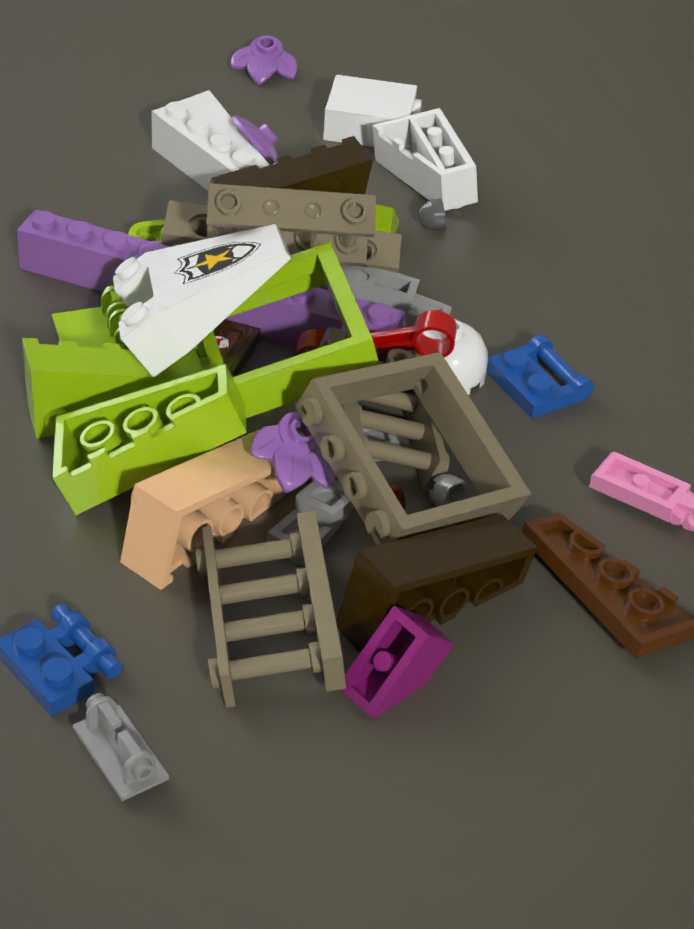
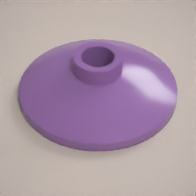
M236 115L232 117V120L271 165L276 162V158H280L274 146L279 139L265 123L259 128L242 117Z

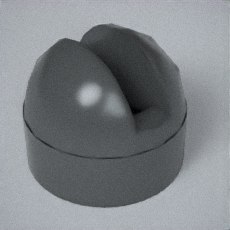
M441 198L429 200L420 207L418 218L426 228L431 230L446 228V216Z

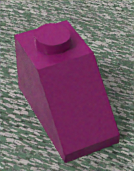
M393 606L346 672V689H341V691L368 716L376 718L427 684L455 643L422 615Z

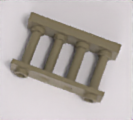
M209 183L206 226H208L207 239L276 224L281 231L290 255L331 242L340 265L366 267L368 237H374L376 195Z
M328 327L318 348L346 339L344 330ZM412 350L411 353L416 357L421 356L415 350ZM413 389L362 400L404 410L406 420L362 410V406L357 401L341 405L372 458L417 468L423 493H428L429 488L433 490L436 483L433 481L434 477L447 473L450 457L445 450L442 434ZM363 428L410 438L413 449L370 440L363 433Z
M315 510L296 513L299 532L291 533L290 539L215 550L211 526L202 528L204 547L195 548L199 577L208 576L217 658L208 659L212 689L222 688L226 708L236 706L233 681L312 668L313 673L323 672L326 692L346 689L342 650ZM292 557L294 562H304V567L297 568L296 574L220 585L218 569ZM299 593L300 598L310 596L311 604L302 605L303 610L225 622L223 609L225 604ZM301 630H306V634L316 633L317 642L308 643L309 648L230 661L228 642Z

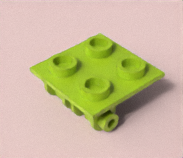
M114 286L105 288L101 296V307L52 314L59 340L77 341L78 346L102 348L103 343H119L122 349H129L120 339L118 323L121 321V316L128 309V306L117 295Z

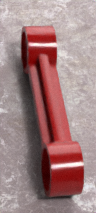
M430 310L417 317L415 326L372 332L370 334L377 356L388 354L392 349H402L406 351L415 350L421 356L441 352L443 357H447L452 353L455 346L457 324L449 314L439 310ZM317 329L303 332L298 337L294 356L306 353L304 350L318 349L326 332ZM436 330L444 333L447 337L432 339L425 336L422 332Z

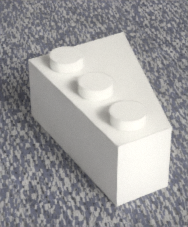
M440 108L372 125L375 161L426 199L434 200L441 198L445 211L478 202L476 165Z

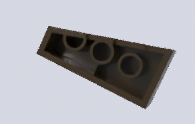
M498 514L359 550L336 618L337 629L361 653L393 606L420 614L429 622L435 619L442 625L454 619L456 614L468 602L477 607L523 584L538 547L503 514Z

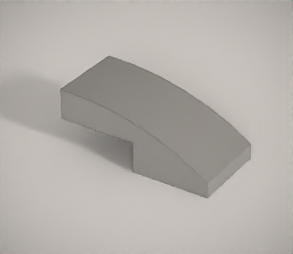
M335 480L329 489L312 481L296 495L295 509L267 532L266 542L290 539L291 533L299 532L296 513L315 510L323 548L345 521L354 505L346 497L339 481ZM303 561L296 562L304 567Z

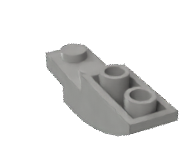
M341 265L355 298L376 304H385L390 308L405 311L404 326L406 327L415 326L417 317L426 311L439 310L450 315L451 306L416 293L419 279L378 268ZM326 285L318 287L328 290Z

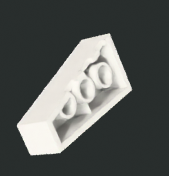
M210 90L178 102H170L164 107L151 111L152 149L207 191L209 190V183L212 177L256 164L259 168L270 166Z

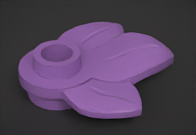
M269 35L255 38L250 46L237 50L231 60V68L247 69L256 85H261L274 73L291 80L295 78L297 73L295 58L283 50V44L279 39Z
M298 411L289 412L284 415L278 425L266 426L260 429L253 438L250 455L262 460H272L276 478L282 491L285 493L300 487L310 477L318 485L329 489L333 485L336 475L329 463L323 458L318 444L307 426L302 422L303 419ZM296 428L299 429L304 434V436L299 435L296 431Z

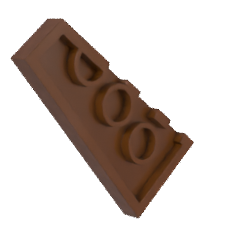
M557 513L524 523L522 533L538 547L536 550L538 556L635 658L694 639V614L690 615L676 605L679 599L678 596L664 586L658 589V591L638 577L641 571L639 568L627 560L622 561L604 553L605 544L563 514Z

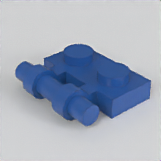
M65 603L57 605L51 612V618L58 624L57 627L48 630L39 619H36L0 638V659L51 717L94 693L92 675L101 671L108 679H114L123 670V664L115 657V648L106 639L97 638L90 630L91 624L86 617L79 611H72ZM76 644L83 653L73 658L66 648Z

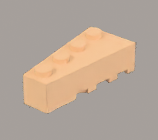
M259 430L134 484L120 563L162 590L173 581L171 572L182 564L190 569L197 563L195 548L204 547L203 527L211 526L213 539L222 544L234 535V531L238 528L243 518L249 521L254 520L287 495L289 492H283L278 483L272 460H262L250 455L253 438Z

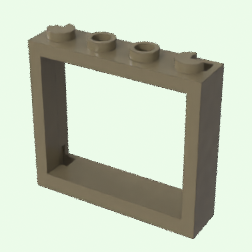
M441 352L313 378L295 406L303 419L302 422L307 426L318 444L323 458L329 463L341 483L346 497L351 500L364 522L368 534H371L377 545L498 514H503L508 520H511L531 495L530 490ZM413 389L478 491L479 496L407 515L341 405Z

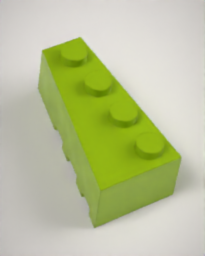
M22 338L27 406L36 438L55 436L56 416L203 371L195 348L153 377L131 350L122 349L119 343H103L102 348L78 346L77 341L59 340L58 345L39 344L38 338Z
M220 365L56 416L52 478L74 514L78 515L134 488L136 483L189 461L247 433L245 402L227 365Z

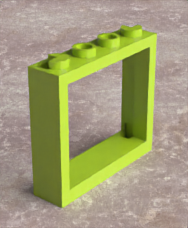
M331 242L290 255L291 259L228 316L230 317L326 285L348 336L347 339L233 377L245 402L246 418L299 401L313 378L380 365L372 336ZM212 330L196 345L199 357H201L199 360L203 371L224 365L214 330Z

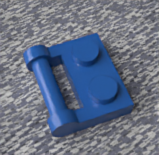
M542 334L532 338L527 345L488 357L487 373L531 419L587 399L594 390V383L586 375L578 374L553 350V343ZM542 361L565 386L560 387L537 362Z

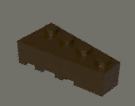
M355 136L342 139L341 145L327 148L325 144L311 148L310 154L293 159L290 155L276 158V162L270 166L259 168L256 164L212 177L210 183L365 194L373 159Z

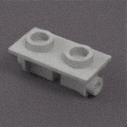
M102 693L92 695L86 702V719L73 724L72 727L120 800L129 799L169 780L168 773L119 704L116 705L112 697L104 696Z

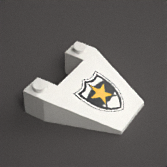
M276 224L154 250L144 253L137 259L131 257L119 265L115 271L116 275L113 276L114 290L128 306V309L121 316V321L118 322L120 339L153 377L191 351L291 259L279 228Z

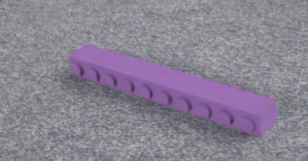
M36 209L17 229L20 269L104 292L108 286H114L113 276L116 275L115 271L125 260L131 257L137 259L146 252L170 247L157 241H148L127 235L121 231H112L90 225L85 221H76L54 215L49 211ZM318 287L226 318L230 321L260 328L261 338L296 347L298 337L303 332L312 329L325 332L328 327L344 330L345 337H347L329 291ZM355 298L370 333L404 328L405 311L390 308L385 304H376ZM388 354L378 355V360L386 362Z

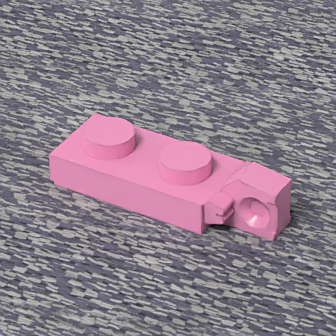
M614 451L608 455L591 475L590 488L652 516L671 522V524L682 525L684 529L694 532V493L690 491L691 484Z

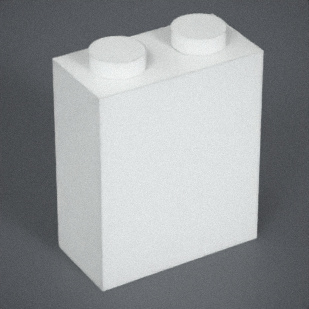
M336 75L325 108L323 140L342 142L344 138L355 136L361 145L374 147L372 125L421 113L422 100L416 99L417 85Z

